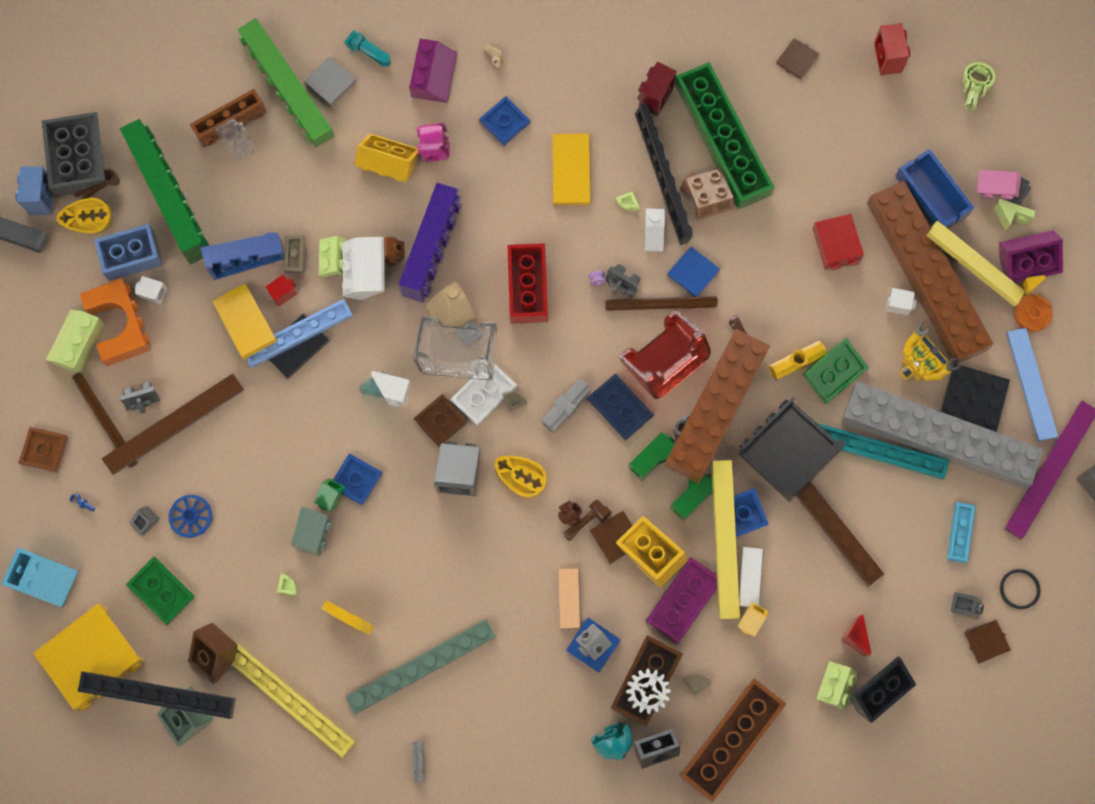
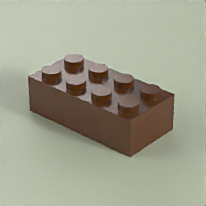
M647 635L610 709L646 728L655 711L651 709L650 714H647L646 709L640 713L639 706L633 708L634 701L628 702L631 694H627L626 690L631 689V687L627 684L628 682H634L632 679L633 675L639 677L638 671L641 670L643 674H646L647 669L650 670V674L657 670V676L664 675L662 681L669 682L683 653ZM649 678L641 679L638 683L645 684L649 681ZM656 681L655 686L662 693V688ZM650 686L647 689L643 688L646 697H649L650 694L654 695ZM635 691V696L640 702L642 699L640 693ZM652 699L647 705H654L659 700Z

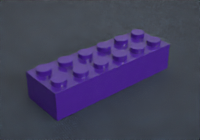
M438 182L435 185L398 284L403 297L423 303L425 297L428 298L430 295L431 287L429 286L431 281L436 279V267L443 260L444 253L442 251L449 244L450 237L448 235L450 230H454L456 224L455 216L460 213L462 208L461 196H459L457 188Z

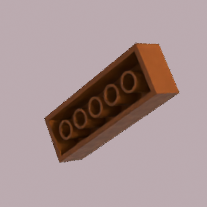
M753 678L679 777L710 802H713L787 703Z

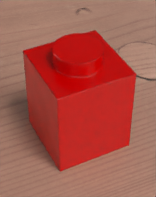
M284 274L265 286L278 307L297 295L294 289L297 287L291 277L287 279Z

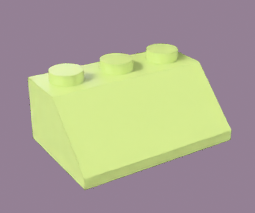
M70 310L46 361L75 373H81L105 324L96 316L83 311Z

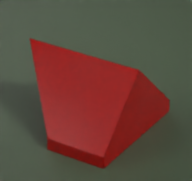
M859 615L855 618L841 641L866 657L871 655L864 615Z

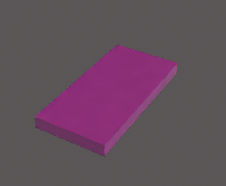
M690 557L648 616L646 622L678 644L717 589V575Z

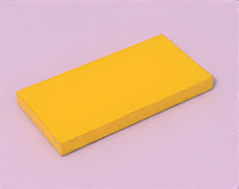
M553 134V205H590L589 134Z
M245 283L212 301L243 360L277 342Z

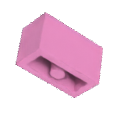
M979 170L977 193L981 194L982 198L994 199L995 195L1001 196V199L1013 200V197H1019L1021 174L1009 171Z

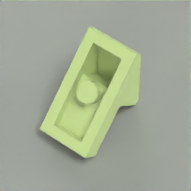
M999 199L994 207L1006 231L1013 219L1020 224H1029L1036 212Z

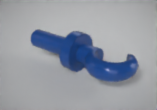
M76 493L70 496V502L77 496V503L80 508H87L92 512L95 511V507L89 505L86 499L81 500L79 494Z

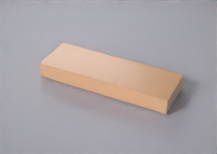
M578 568L559 569L560 629L580 628Z

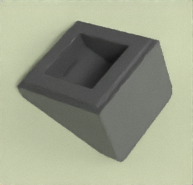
M148 506L138 509L129 523L143 536L160 518Z

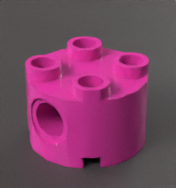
M445 123L417 126V135L420 137L417 149L418 154L422 155L423 161L448 160L450 156L449 136L446 137L444 133L448 132Z

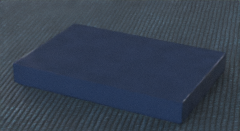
M616 373L587 397V400L625 441L654 416Z

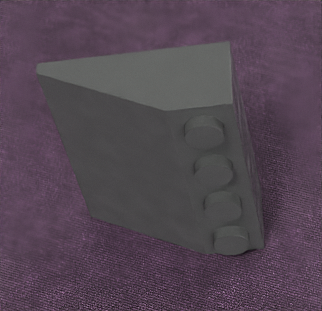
M97 112L41 120L48 186L55 197L74 194L77 191L85 190L106 181Z

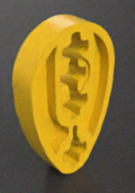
M98 198L78 200L69 204L57 214V222L72 231L85 234L104 232L111 225L113 218L110 206ZM102 210L107 213L104 219L101 217H95V220L92 218H86L85 221L81 219L84 212L88 215H92L93 211L96 214H102ZM66 214L67 216L73 217L68 219L67 223L66 221L62 220L64 217H66Z
M500 456L495 460L494 467L499 478L505 486L518 496L534 498L545 489L547 482L546 473L540 464L519 456ZM504 461H506V466L508 468H503L502 470H500V466L498 463H503ZM522 470L525 477L532 476V481L540 480L541 487L537 486L535 489L533 488V483L528 482L525 484L524 478L516 479L515 472Z
M325 600L321 608L368 635H371L375 627L328 600Z

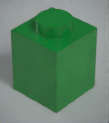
M329 478L322 482L313 503L317 504L321 510L330 512L338 506L346 487Z

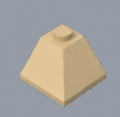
M457 281L440 290L425 305L444 337L457 331L469 321L477 319Z

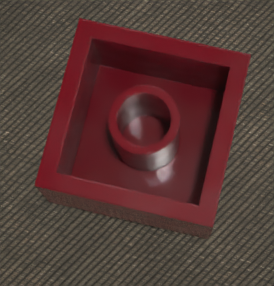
M656 62L654 67L651 66L647 73L648 78L646 82L643 81L638 89V92H640L637 98L639 106L647 104L652 114L659 116L675 87L677 71L660 62Z

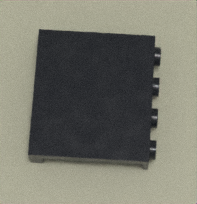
M794 397L789 401L787 399L783 401L779 406L780 410L776 414L774 412L771 413L765 420L767 423L763 427L759 425L752 433L754 436L750 440L746 438L739 447L741 449L738 454L789 502L845 446L841 439L838 441L834 440L794 403Z

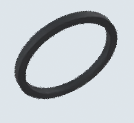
M1022 569L1012 570L1001 580V596L1013 608L1027 609L1033 606L1040 597V584L1037 578L1029 571ZM1024 573L1034 580L1037 594L1032 603L1026 606H1017L1006 598L1003 587L1009 575Z

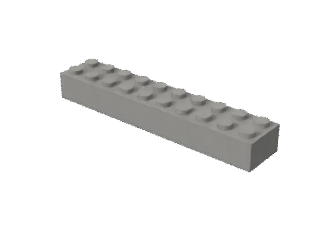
M856 382L841 420L842 423L929 455L947 459L951 463L1025 490L1033 483L1043 449L860 382Z

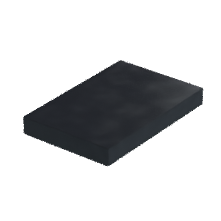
M302 314V315H301L295 322H293L291 325H293V324H295V323H297V322H299V321H301V320H303V319H305V318H307V317H306L304 314ZM320 333L269 359V361L289 379L329 342V339L323 333Z

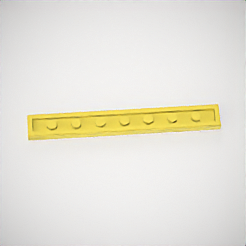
M732 460L711 461L719 619L740 618Z
M238 644L236 658L231 665L340 757L344 758L356 742Z

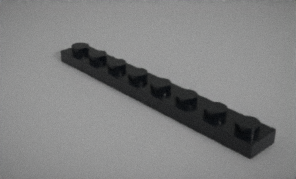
M642 104L635 112V116L679 244L684 245L693 237V230L689 226L687 212L683 209L681 195L676 189L675 178L669 169L670 164L665 157L663 144L660 143L658 129L653 123L652 112L647 104Z
M81 671L78 692L227 719L233 718L236 698L87 671Z

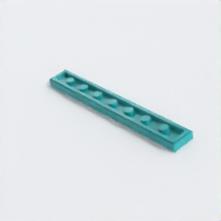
M817 423L834 440L838 441L841 439L845 443L841 450L843 452L942 480L945 479L949 463L947 459Z

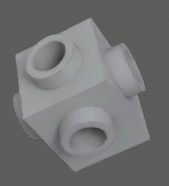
M594 624L575 639L580 645L579 651L585 657L589 655L594 661L612 645L605 634Z

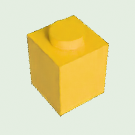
M751 601L737 627L744 634L755 637L767 618L769 611Z

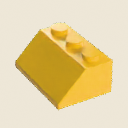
M369 133L357 146L354 166L360 167L364 171L376 172L380 176H389L397 181L407 182L412 176L418 161V149L414 146Z

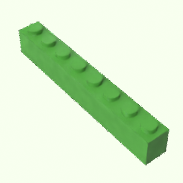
M255 18L238 28L240 34L238 39L243 46L247 45L249 48L247 52L252 60L256 59L258 61V64H256L262 74L266 73L268 76L266 80L271 88L275 86L277 97L281 102L285 101L287 104L285 108L290 115L294 114L296 117L294 121L299 129L303 128L306 132L304 136L309 143L313 142L317 148L333 138L332 128L259 21Z

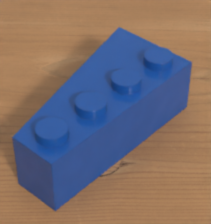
M277 232L201 247L206 269L214 280L281 261L285 258L281 239Z

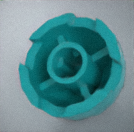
M622 722L605 727L604 730L606 732L599 736L594 734L591 738L594 749L600 756L605 759H615L616 761L626 757V753L632 747L633 742L629 725L626 723L623 726Z

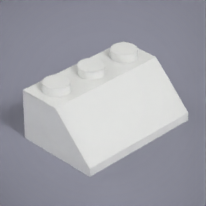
M360 237L343 242V296L364 300L384 292V237Z

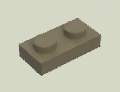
M304 235L285 236L284 272L304 273Z

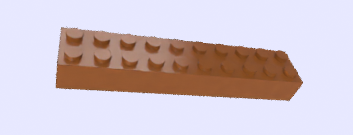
M905 181L872 194L867 205L950 359L958 358L953 364H959L988 351L994 343L942 248L927 237L931 228Z

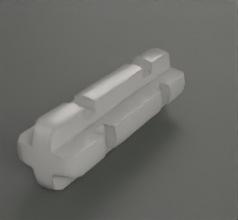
M413 742V782H423V743Z

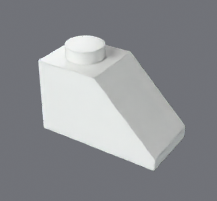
M646 209L644 252H663L665 209Z
M372 371L371 375L388 405L397 408L400 405L405 406L411 388L410 380Z

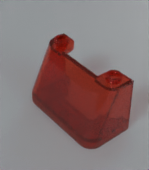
M676 309L665 317V330L639 352L634 348H629L618 356L626 369L656 400L665 396L706 362L711 355V349L705 333Z

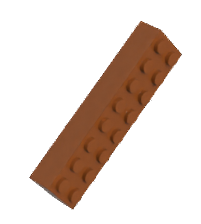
M735 329L664 465L665 467L698 484L700 483L770 345Z

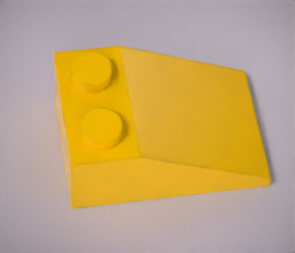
M644 516L616 542L618 547L659 588L688 561L685 552Z

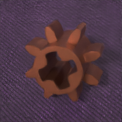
M569 500L558 507L561 510L558 513V518L563 524L572 526L581 520L582 509L577 503H571Z

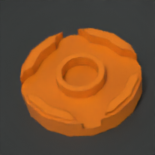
M1039 295L1024 296L1014 308V319L1022 329L1026 328L1028 332L1041 331L1050 324L1053 318L1051 304Z

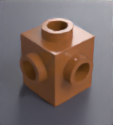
M385 237L384 262H386V265H396L397 262L404 260V242L397 240L395 237Z

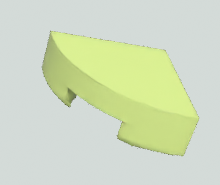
M633 191L615 198L616 203L625 210L636 211L640 208Z
M281 573L277 593L297 596V586L289 576Z

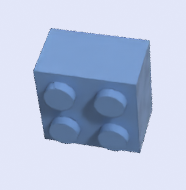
M20 166V173L17 174L19 186L18 191L15 193L16 201L29 215H51L53 193L48 186L47 171L43 166Z

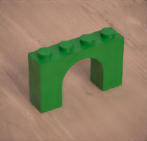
M661 432L629 463L628 468L643 481L657 466L666 463L675 445L674 439L670 435H664ZM704 474L699 484L689 479L687 489L671 504L670 509L683 521L713 493L712 475Z

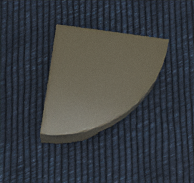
M508 391L501 393L509 411L527 404L526 400L516 392Z
M697 674L689 675L683 679L695 695L712 683L708 678Z

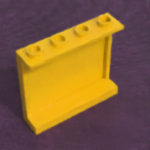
M99 603L33 653L72 709L76 711L87 710L92 706V701L97 697L98 699L103 697L78 692L81 671L124 678L128 673L136 672L141 667L140 664L144 662V659L137 655L107 614L108 610L105 606Z

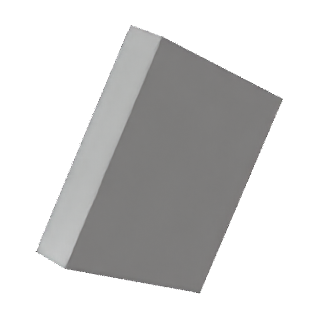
M329 57L304 82L305 85L332 106L356 83V79Z

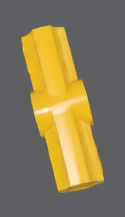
M817 341L801 350H795L791 355L769 365L770 373L778 381L794 372L801 371L804 367L823 357L827 353L823 343ZM794 358L801 359L802 364L796 363Z

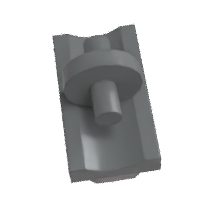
M617 264L615 267L611 266L607 271L606 282L613 288L612 294L616 295L618 292H621L633 298L639 287L641 277L636 274L628 277L625 275V267Z
M151 382L142 383V390L135 391L133 387L123 390L120 401L124 404L127 411L139 409L140 413L143 414L146 413L145 407L160 401L159 395Z

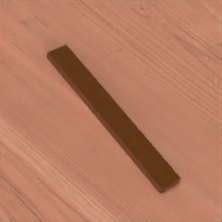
M231 374L101 459L111 474L115 475L244 391L234 374Z

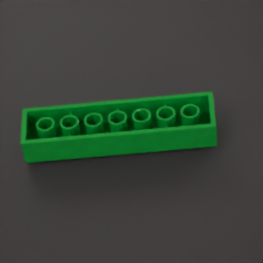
M710 62L677 75L675 87L717 169L721 168L738 210L772 196L774 185Z
M139 118L119 128L182 254L190 265L203 259L201 247L210 245L204 237L193 211L186 202L187 199L179 188V184L175 176H173L172 170L165 160L164 154L158 146L157 140L147 123L143 124Z

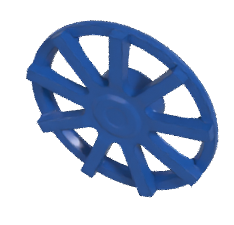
M186 495L174 502L169 511L171 528L175 533L185 538H193L204 534L212 522L210 504L198 495ZM187 498H196L192 508H190ZM182 500H184L186 506L185 510L176 506ZM201 500L206 506L199 510H196L198 503ZM208 509V517L199 516L200 513ZM173 510L181 512L182 516L172 518ZM183 520V523L176 529L173 521ZM198 520L207 521L204 528L199 525ZM186 524H188V534L180 532ZM193 524H195L197 528L200 530L199 532L192 534Z

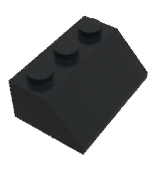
M898 656L856 691L849 700L857 713L872 723L916 686V683L902 659Z

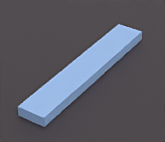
M342 299L273 334L277 340L276 343L246 359L250 367L253 368L353 317V314L345 299Z
M1027 329L1008 331L1006 336L1037 442L1055 439L1058 437Z

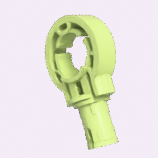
M974 62L966 67L962 76V82L965 86L963 91L966 93L969 88L964 105L966 110H968L971 104L970 111H974L980 93V97L983 98L986 92L991 89L995 81V72L989 65L982 62ZM971 74H983L987 79L980 82L972 78Z

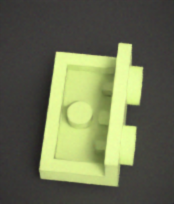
M334 236L319 241V276L327 277L336 274L343 276L342 247L343 242L348 240Z
M829 661L816 699L845 710L846 706L850 703L849 699L851 698L852 688L857 683V672L850 667Z

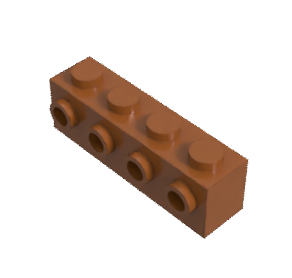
M252 89L196 120L190 126L204 148L213 145L216 140L222 137L229 136L232 131L245 127L250 121L261 118L267 111L255 89Z

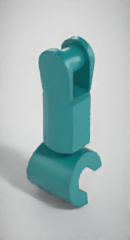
M353 30L344 41V44L350 50L357 52L360 49L362 53L383 67H388L391 63L390 55L366 40L360 32L357 33Z

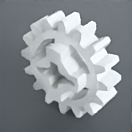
M649 669L646 670V674H643L640 670L638 671L639 677L633 675L632 679L634 682H628L627 684L631 687V689L626 690L627 694H631L628 702L634 701L632 707L636 708L639 706L640 713L644 709L647 710V714H650L651 709H654L657 713L658 706L664 708L663 701H669V698L666 696V694L671 692V690L666 689L669 682H663L664 675L658 677L657 670L653 674H650ZM649 678V681L645 684L638 683L641 679ZM656 681L660 684L662 693L657 690L655 686ZM650 686L654 695L650 694L649 697H646L643 688L647 689ZM635 691L640 693L642 698L640 702L635 696ZM652 699L659 700L654 705H647Z

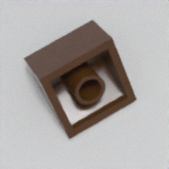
M210 623L193 631L188 662L214 684L235 661L238 644L215 624Z

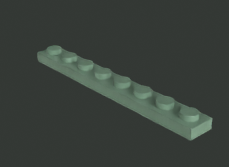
M486 619L345 697L356 715L496 638Z

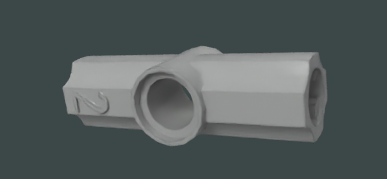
M578 379L566 394L563 393L557 399L554 407L543 418L541 423L554 433L566 418H570L575 413L580 402L589 394L591 388L584 381Z

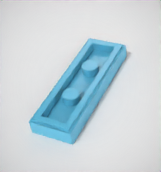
M955 502L947 560L968 563L975 505Z

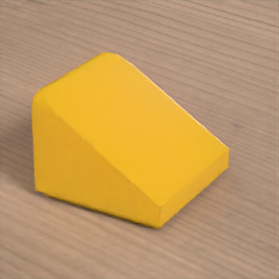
M1046 276L1026 278L1022 283V289L1025 291L1024 296H1027L1046 279Z

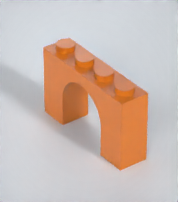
M123 278L79 294L84 310L88 314L95 315L113 308L124 310L127 314V325L120 335L96 344L101 361L106 366L150 351L148 346L151 343L147 333H144L142 328L145 327L144 321L141 316L138 317L137 310H139L136 300H133L131 296L133 289L130 283H126Z

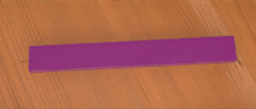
M1084 401L1078 404L1035 476L1032 485L1026 491L1005 526V530L1020 539L1024 538L1095 418L1094 407Z

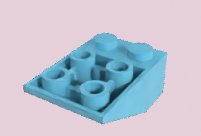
M17 548L2 581V585L63 608L79 571Z

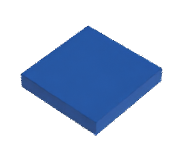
M505 96L479 119V122L505 146L531 123V120Z
M691 246L667 273V276L692 296L698 297L718 274L720 268Z
M349 453L333 480L346 487L343 493L344 496L363 506L383 472Z
M588 617L566 651L599 673L621 639ZM592 624L596 625L612 644L595 661L589 655L585 657L579 651L580 645L575 640Z

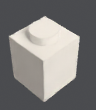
M142 276L135 285V294L142 300L161 305L167 287L162 282Z
M892 288L888 294L886 311L908 316L911 310H915L917 299H914L915 292Z

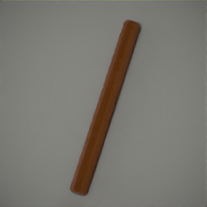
M716 296L611 299L605 301V309L607 311L711 308L718 305Z
M80 372L72 376L73 381L117 449L126 442L84 376ZM136 460L135 462L128 465V467L132 468L138 464V461Z

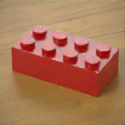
M545 243L507 245L510 323L548 322Z

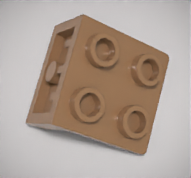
M721 168L686 178V183L695 202L697 220L733 209V195Z

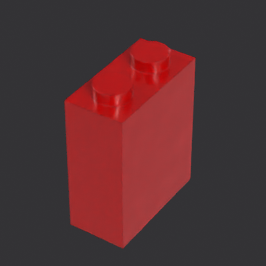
M851 214L814 223L812 230L825 270L830 268L831 270H837L843 265L849 264V266H854L860 263L864 253Z

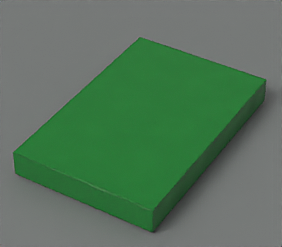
M844 338L802 373V375L824 404H827L869 369V367L849 340Z
M155 556L126 584L166 625H169L196 597Z

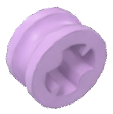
M596 271L588 275L589 279H591L590 285L598 286L606 283V278H604L605 272Z

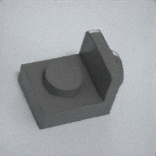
M1021 177L1019 197H1013V200L1009 201L1020 206L1032 188L1029 186L1030 182Z
M954 592L951 612L970 616L978 620L979 615H982L984 610L982 600L978 596Z

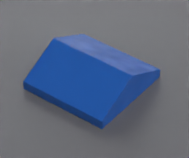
M755 488L734 496L736 537L769 525Z

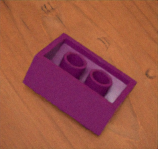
M420 38L409 86L411 97L447 103L457 52L438 41Z
M1054 230L999 242V260L1004 275L1016 284L1024 282L1028 277L1051 276L1063 273V239Z

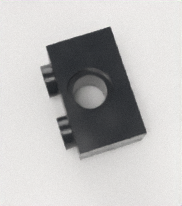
M673 728L634 741V749L641 769L680 756V745Z

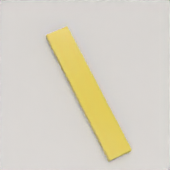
M939 221L933 224L927 234L928 238L1010 304L1016 306L1025 292L1022 288Z

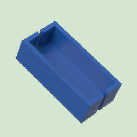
M930 149L917 156L915 160H911L900 167L895 175L899 182L905 181L921 212L932 226L936 221H939L949 229L954 223L957 224L968 217L975 208Z

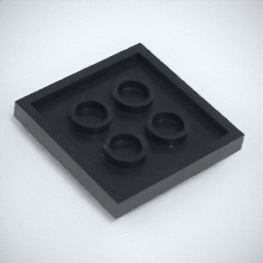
M961 366L958 370H951L940 412L997 432L1010 379Z

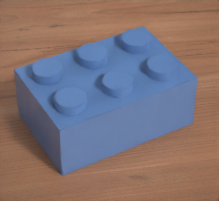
M149 224L94 239L102 273L109 281L163 265L155 231Z

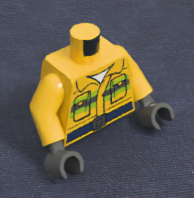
M921 322L917 326L918 331H914L906 340L902 352L904 356L902 363L905 367L899 371L900 376L904 380L914 376L917 381L923 379L925 381H937L950 374L951 370H958L962 366L960 364L954 367L953 362L958 358H952L948 362L926 335L922 337V334L930 330V326L926 331L921 329V325L924 322Z

